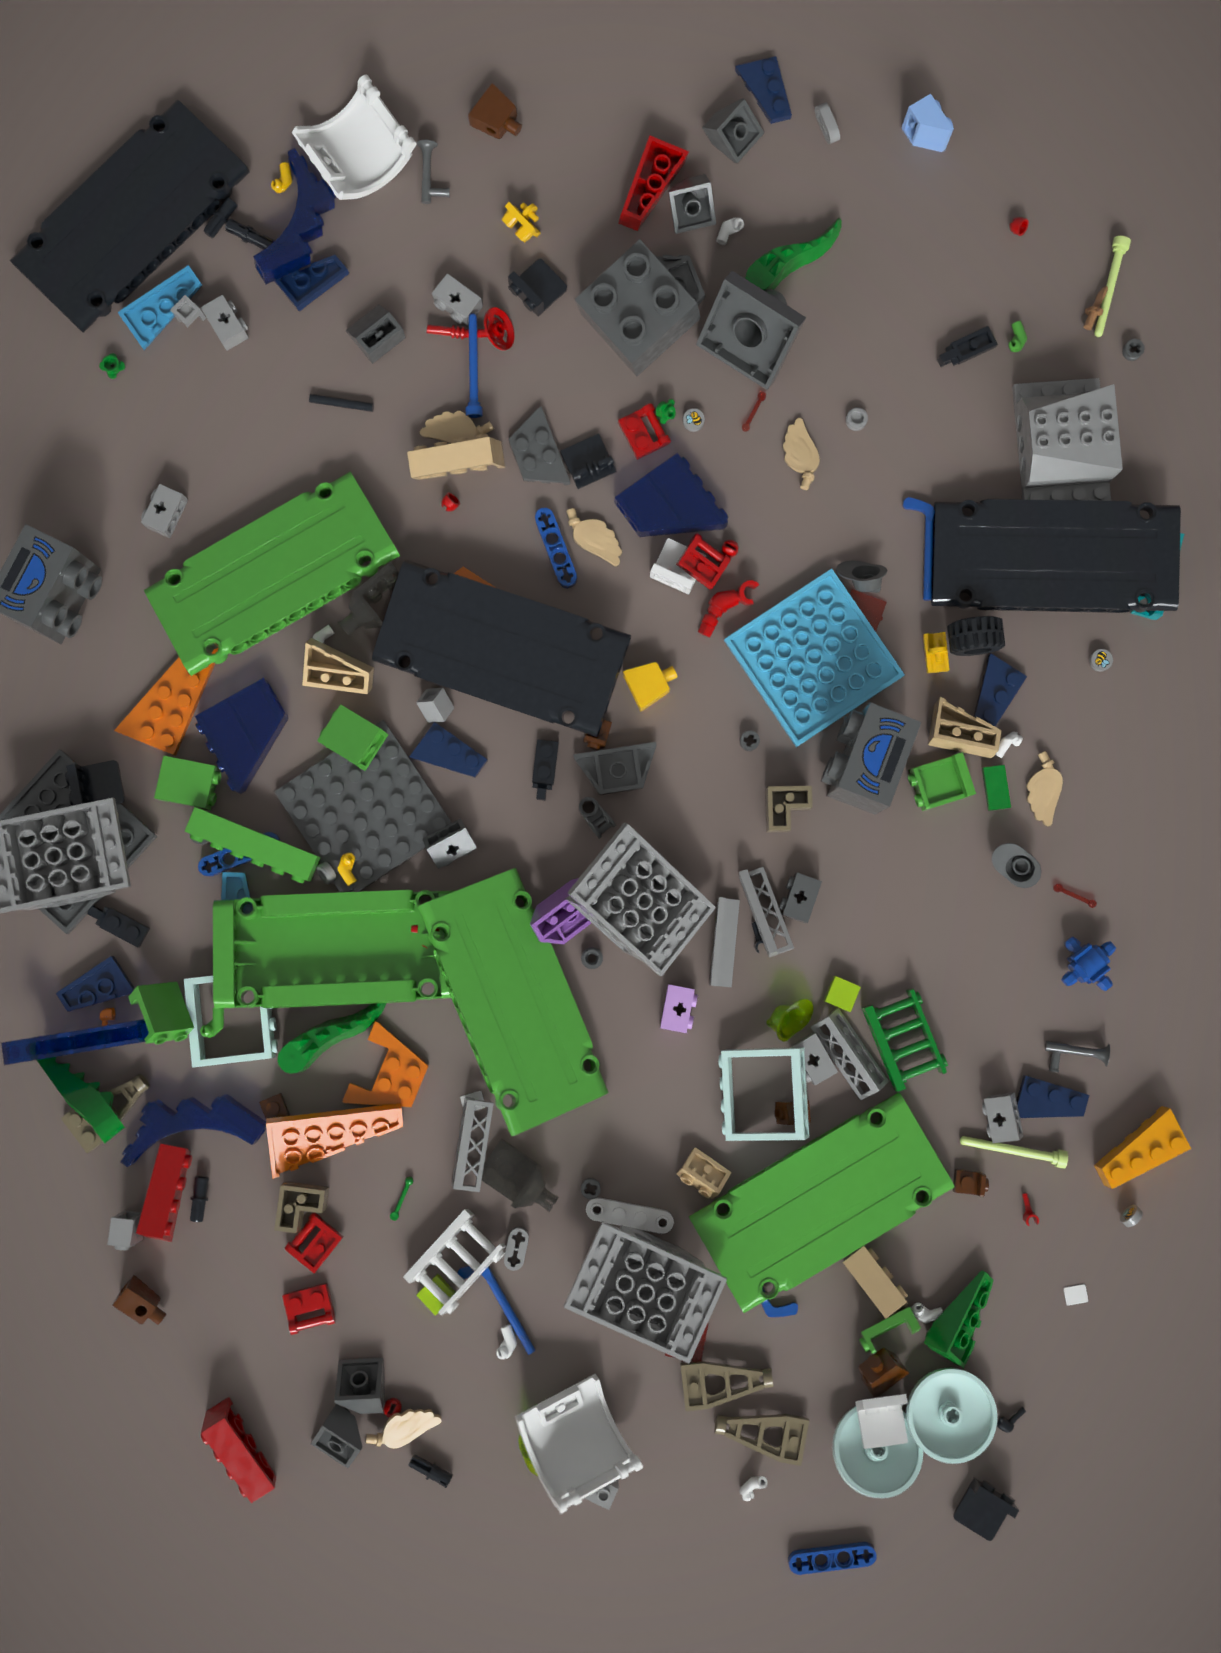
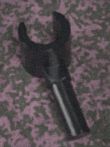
M753 922L751 924L756 940L754 948L759 953L757 947L763 941L756 922Z
M1022 1407L1009 1420L1002 1416L997 1422V1427L1006 1433L1011 1432L1014 1428V1423L1026 1410Z

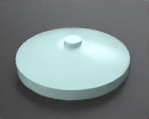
M941 1368L928 1373L914 1386L906 1407V1420L909 1432L920 1449L935 1460L957 1464L976 1458L989 1446L997 1427V1408L990 1390L979 1378L962 1369Z
M856 1406L847 1411L840 1419L833 1436V1458L843 1480L858 1493L872 1498L893 1497L908 1489L917 1478L923 1461V1450L918 1447L909 1432L904 1411L903 1416L908 1443L869 1449L863 1448Z

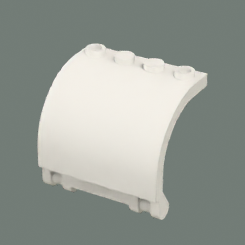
M363 75L359 78L357 92L347 106L333 118L314 126H296L292 131L298 144L305 150L310 161L317 167L322 178L327 181L339 200L361 198L386 185L403 169L412 156L411 152L416 147L415 140L408 136L405 126H400L379 97V90L371 84L372 80L368 75Z
M596 1374L515 1416L521 1438L534 1469L560 1514L567 1511V1507L573 1504L575 1506L582 1502L581 1499L621 1478L623 1480L629 1476L628 1473L634 1470L637 1472L643 1468L638 1456L632 1453L620 1434L608 1409L600 1380Z

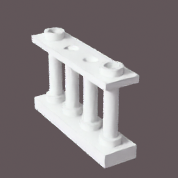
M464 1209L403 1276L408 1283L421 1282L444 1305L438 1312L440 1315H444L447 1312L451 1314L458 1307L459 1303L457 1301L493 1261L497 1263L505 1254L503 1252L506 1247L504 1243L495 1247L472 1224L473 1221L471 1219L475 1215L469 1209ZM461 1230L463 1232L467 1231L490 1254L482 1264L457 1241L456 1235ZM446 1247L448 1249L451 1247L475 1271L467 1281L442 1258L441 1252ZM430 1264L436 1265L459 1288L451 1298L426 1275V1269Z

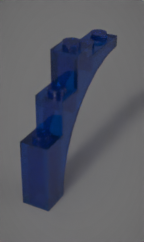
M295 148L287 151L288 162L298 186L295 212L281 236L268 248L253 256L255 268L265 285L311 264L310 254H312V250L308 242L323 236L322 226H324V222L320 215L335 208L334 199L336 196L333 190L326 184L324 179L317 181L313 172L310 173L307 169L308 165L304 156L299 155Z
M141 1019L3 1042L1 1046L4 1065L145 1042L144 1039L149 1034L145 1020Z
M228 1094L221 1097L217 1096L210 1106L213 1108L212 1110L194 1097L187 1098V1100L183 1099L176 1107L178 1112H175L160 1100L153 1101L152 1103L148 1102L142 1109L141 1113L143 1115L140 1118V1121L146 1124V1126L143 1125L135 1135L137 1139L133 1145L130 1143L122 1153L124 1157L120 1162L126 1167L134 1165L142 1154L156 1142L184 1130L209 1129L222 1131L237 1136L253 1145L258 1142L266 1131V1121Z

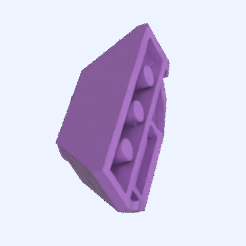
M579 878L570 880L536 906L530 925L540 942L565 944L591 924L585 916L565 899L569 896L568 891Z

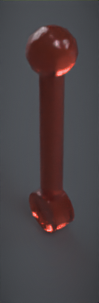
M759 392L758 400L747 422L742 425L744 432L750 430L749 425L761 402L766 399L765 392Z
M1061 884L1053 886V890L1057 893H1065L1087 903L1090 908L1097 906L1095 900H1088L1068 891Z

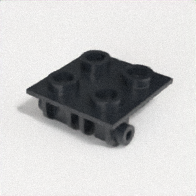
M599 433L560 451L577 489L617 472L613 465L614 461L611 455L609 456Z

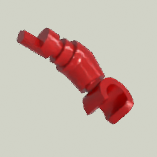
M749 580L741 584L737 591L732 589L714 594L708 602V614H704L701 620L702 624L697 632L710 638L719 622L717 618H721L722 614L726 613L728 609L737 606L739 602L746 606L753 605V599H747L744 595V590L747 587L755 589L759 586L758 582Z

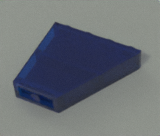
M678 453L614 497V504L639 537L723 530L727 527V513L723 508L719 509L714 503L716 500L710 491H705L702 487L703 482L701 478L691 472L687 459L685 457L681 458Z
M262 678L196 715L197 723L195 725L201 735L205 734L208 740L206 746L212 754H216L218 758L216 761L217 766L221 772H226L229 778L226 781L230 789L242 794L248 788L289 718L269 682Z

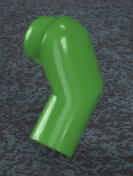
M1021 321L1014 322L1011 325L1014 337L1009 342V349L1015 353L1022 350L1027 341V335Z
M213 1008V1019L200 1029L203 1037H214L223 1029L224 1008Z

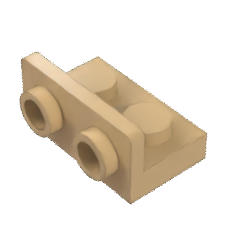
M695 1147L683 1166L678 1170L677 1175L683 1183L697 1188L702 1196L714 1199L720 1194L732 1172Z

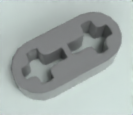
M825 102L815 106V115L826 142L831 144L839 141V128L829 105Z
M515 1227L509 1234L504 1264L512 1271L520 1269L524 1263L529 1233L523 1227ZM522 1232V1237H525V1240L520 1241L519 1247L515 1246L516 1238H513V1235ZM514 1250L518 1251L517 1259H520V1262L512 1265L508 1257H512Z

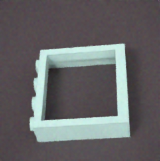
M213 976L184 979L186 1007L194 1025V1029L189 1033L192 1068L276 1057L279 1044L278 1040L274 1039V1031L277 1029L275 1017L272 1018V1009L274 1008L260 1007L264 1052L206 1059L204 1037L200 1033L203 1024L199 984L212 983Z
M804 1047L726 1049L721 1051V1055H719V1067L722 1068L720 1089L723 1090L724 1098L721 1100V1111L725 1117V1122L722 1123V1132L726 1136V1141L806 1140L809 1138ZM791 1056L795 1132L735 1133L731 1057Z

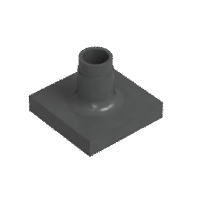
M731 271L723 281L696 345L768 390L774 383L806 317L787 306L786 299L780 292L776 290L764 291Z

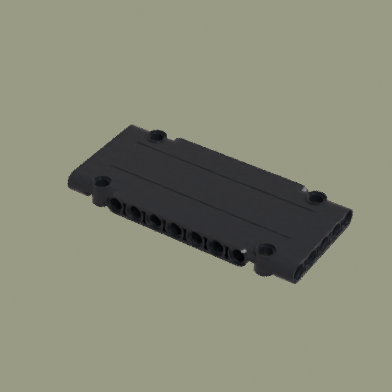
M176 100L162 115L152 117L146 130H138L42 222L41 231L30 234L27 238V244L10 261L84 333L98 317H105L111 312V304L113 302L118 304L124 301L213 215V212L219 208V200H226V197L230 198L232 188L244 179L250 171L179 100ZM224 184L222 188H217L219 185ZM102 301L101 305L96 306L97 302Z
M985 499L980 502L973 500L935 502L931 606H955L962 609L977 607L979 610L1097 613L1130 612V610L1141 613L1146 610L1177 611L1180 505H1154L1150 502L1135 505L1130 501ZM964 508H969V509H971L972 512H973V515H971V516H966V515H964L963 512H962V509H964ZM1140 511L1148 512L1149 518H1143L1140 515ZM960 594H969L971 600L967 602L962 601ZM1138 597H1145L1148 602L1147 605L1140 604Z
M404 560L381 626L372 660L441 686L597 737L602 727L631 640V635L599 623L591 622L587 618L453 573H445L409 560ZM432 574H437V582L431 585L429 577ZM596 628H600L603 632L602 637L598 640L592 638V631ZM409 656L411 660L410 665L404 668L402 660L404 657ZM572 711L575 717L573 722L568 724L564 721V715L566 712Z

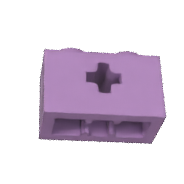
M668 984L660 1023L661 1029L687 1033V1029H692L694 1016H690L691 1007H696L698 994H694L695 989ZM680 1002L682 1007L685 1008V1012L676 1015L677 1012L673 1010V1007L678 1006Z

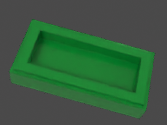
M1005 765L983 767L982 774L988 811L1011 808Z

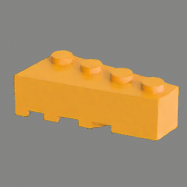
M1161 1106L1154 1115L1142 1122L1138 1129L1125 1137L1121 1144L1108 1152L1094 1167L1104 1186L1113 1189L1190 1150L1191 1147L1171 1108Z

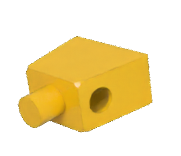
M657 662L623 671V677L640 712L668 694L670 688L667 682L678 678L673 666L661 671Z

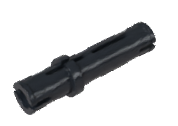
M232 218L227 221L226 232L282 260L286 258L289 251L288 246L280 244L258 233L253 227L242 225Z

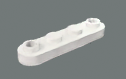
M600 1197L590 1199L586 1205V1213L594 1221H603L609 1224L661 1234L669 1232L674 1224L671 1213L662 1209ZM595 1206H599L601 1208V1212L594 1213L593 1208ZM663 1218L666 1219L667 1223L665 1226H660L658 1221Z

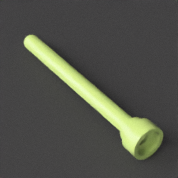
M1116 236L1113 240L1114 257L1106 285L1108 291L1101 304V308L1104 311L1102 315L1098 316L1094 332L1096 337L1103 335L1122 257L1130 247L1131 239L1126 236Z
M966 1136L960 1138L962 1145L1051 1161V1164L1058 1168L1065 1169L1068 1162V1151L1057 1149V1151H1052L1051 1153L1004 1143H993L992 1141Z

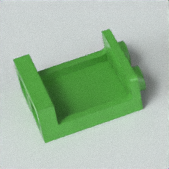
M340 704L338 709L333 712L327 726L322 729L317 741L366 771L389 734Z
M963 752L919 767H913L909 770L910 774L907 775L911 787L914 786L916 795H914L916 805L921 807L922 811L976 794Z
M163 756L154 798L211 810L217 799V794L215 793L216 785H219L221 781L220 768L214 765Z
M177 982L140 985L129 995L128 998L131 1005L139 1004L149 1034L144 1039L146 1044H162L170 1040L179 1042L186 1039L187 1035L194 1029Z
M908 1307L862 1331V1338L859 1341L866 1353L870 1351L871 1355L875 1354L876 1350L871 1340L903 1323L906 1324L911 1335L920 1331L921 1327L911 1308Z

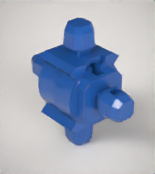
M1075 937L1065 941L1066 948L1069 952H1073L1067 958L1070 962L1067 965L1070 971H1067L1061 978L1066 986H1071L1078 981L1080 983L1086 982L1087 984L1097 981L1096 985L1103 991H1107L1113 986L1111 979L1104 975L1111 970L1107 965L1110 963L1108 957L1116 950L1115 945L1111 941L1105 942L1101 946L1088 943L1082 947L1079 940Z

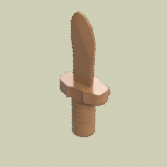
M1107 286L1099 291L1094 305L1085 309V314L1088 317L1083 327L1086 330H1092L1097 316L1103 314L1104 310L1100 306L1108 291Z

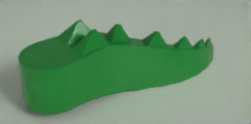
M837 218L826 231L809 242L784 245L765 253L748 268L745 279L764 291L774 290L790 273L822 257L832 247L840 233L842 220Z
M387 1003L370 1004L355 1014L327 1020L309 1028L292 1039L280 1050L277 1058L278 1065L284 1072L290 1074L305 1071L328 1048L368 1029L382 1014Z
M37 1048L34 1050V1058L68 1105L93 1127L104 1144L125 1128L119 1117L112 1110L113 1094L111 1092L98 1091L100 1082L85 1083L83 1081L84 1072L70 1073V1063H56V1055L47 1056V1048Z

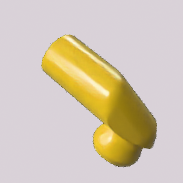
M287 162L279 165L281 177L271 182V188L276 193L285 192L292 184L290 164Z
M350 852L341 856L338 865V872L347 886L357 881L351 872L355 856Z

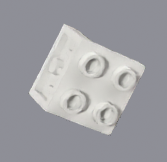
M668 538L656 564L653 565L650 571V578L689 595L696 579L676 565L687 546Z
M906 1394L855 1401L864 1449L908 1443L901 1406L908 1404Z

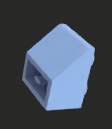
M931 94L909 106L901 128L913 146L939 152L946 149L954 130L952 121L944 115L939 101L935 100Z

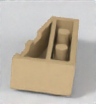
M310 638L305 643L302 686L368 694L372 690L374 667L313 638Z
M940 697L934 704L928 745L992 758L999 751L1002 730L978 717L975 718L964 712V709L957 708L946 702V699Z
M863 1246L843 1263L887 1319L908 1305V1302L905 1300L908 1295L900 1285L895 1287L891 1281L893 1275L886 1266L881 1268L876 1261L879 1257L872 1248L867 1250Z

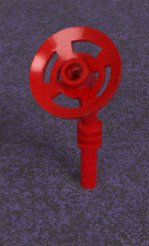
M493 307L488 309L484 316L485 329H477V338H489L490 342L499 350L505 351L510 349L515 339L511 320L500 308ZM427 324V333L447 335L453 339L454 337L456 339L460 337L461 340L469 338V329H465L463 326L462 328L460 326L455 328V325L445 327ZM505 330L507 331L506 342L503 340Z

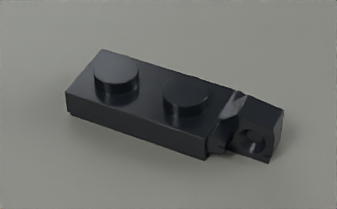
M986 326L952 342L945 348L946 352L939 355L937 361L940 367L951 362L953 366L959 365L996 348L998 343L989 326Z
M537 739L532 788H537V800L545 801L547 790H552L554 786L559 742Z
M91 906L87 912L88 915L97 919L95 924L100 926L99 928L137 948H140L150 930L149 927L113 908L104 907L101 910Z

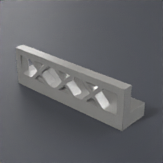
M764 867L749 872L747 869L740 871L739 879L768 957L770 958L794 949ZM761 874L764 882L760 889L753 886L750 877ZM761 893L770 897L771 903L768 909L762 907L759 902ZM772 905H773V908H774L775 912H773V911L770 910L771 907H772ZM768 914L778 918L779 923L776 929L768 926L766 920ZM778 934L784 937L787 946L777 949L774 942L775 935Z
M723 897L717 898L709 982L711 986L732 987L740 900Z
M839 1008L810 1027L817 1034L823 1047L860 1100L880 1091L889 1082ZM826 1024L830 1030V1036L825 1035L819 1027ZM834 1044L841 1046L843 1055L835 1051ZM847 1062L854 1065L856 1068L855 1073L848 1070L846 1067ZM859 1080L865 1082L870 1090L863 1092L859 1086Z
M465 1097L451 1181L453 1189L480 1192L493 1102L479 1101L470 1097ZM475 1105L488 1107L486 1116L480 1121L474 1115ZM474 1118L477 1123L472 1126ZM479 1126L484 1132L483 1138L474 1143L470 1137L471 1131ZM482 1143L480 1151V1149L477 1146H479ZM476 1148L480 1153V1158L471 1165L467 1160V1155ZM472 1170L477 1176L475 1186L463 1185L464 1176Z

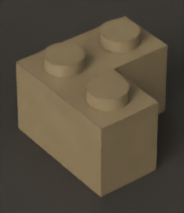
M768 786L765 789L766 832H789L791 830L790 810H810L812 808V786Z
M287 1181L281 1184L274 1230L291 1233L300 1231L302 1229L304 1211L323 1213L327 1209L330 1187Z

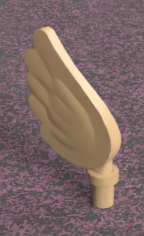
M445 411L442 415H436L433 419L427 420L425 422L426 427L420 430V435L452 444L455 443V439L459 438L474 440L476 435L486 434L494 428L490 421L483 426L479 425L476 427L472 419L466 416L465 413L456 411L453 414Z
M797 418L794 425L788 426V433L785 435L783 450L786 455L784 460L790 468L803 474L800 488L808 490L811 481L815 478L813 473L819 466L820 458L818 450L806 430L803 419Z
M575 508L567 510L568 523L573 528V539L576 544L584 550L603 558L613 566H618L622 550L618 546L619 542L615 538V533L606 528L605 522L595 519L580 521Z
M1044 751L1038 754L1043 763L1041 765L1043 769L1035 773L1026 785L1029 790L1027 801L1030 803V809L1034 812L1035 819L1043 821L1045 826H1051L1062 790L1063 779L1061 773L1052 765L1054 764L1053 759L1051 760L1047 752Z
M407 1409L402 1414L394 1413L385 1423L382 1433L365 1435V1443L375 1444L378 1447L381 1444H385L389 1448H400L425 1431L440 1424L441 1416L434 1414L431 1409H417L415 1411Z

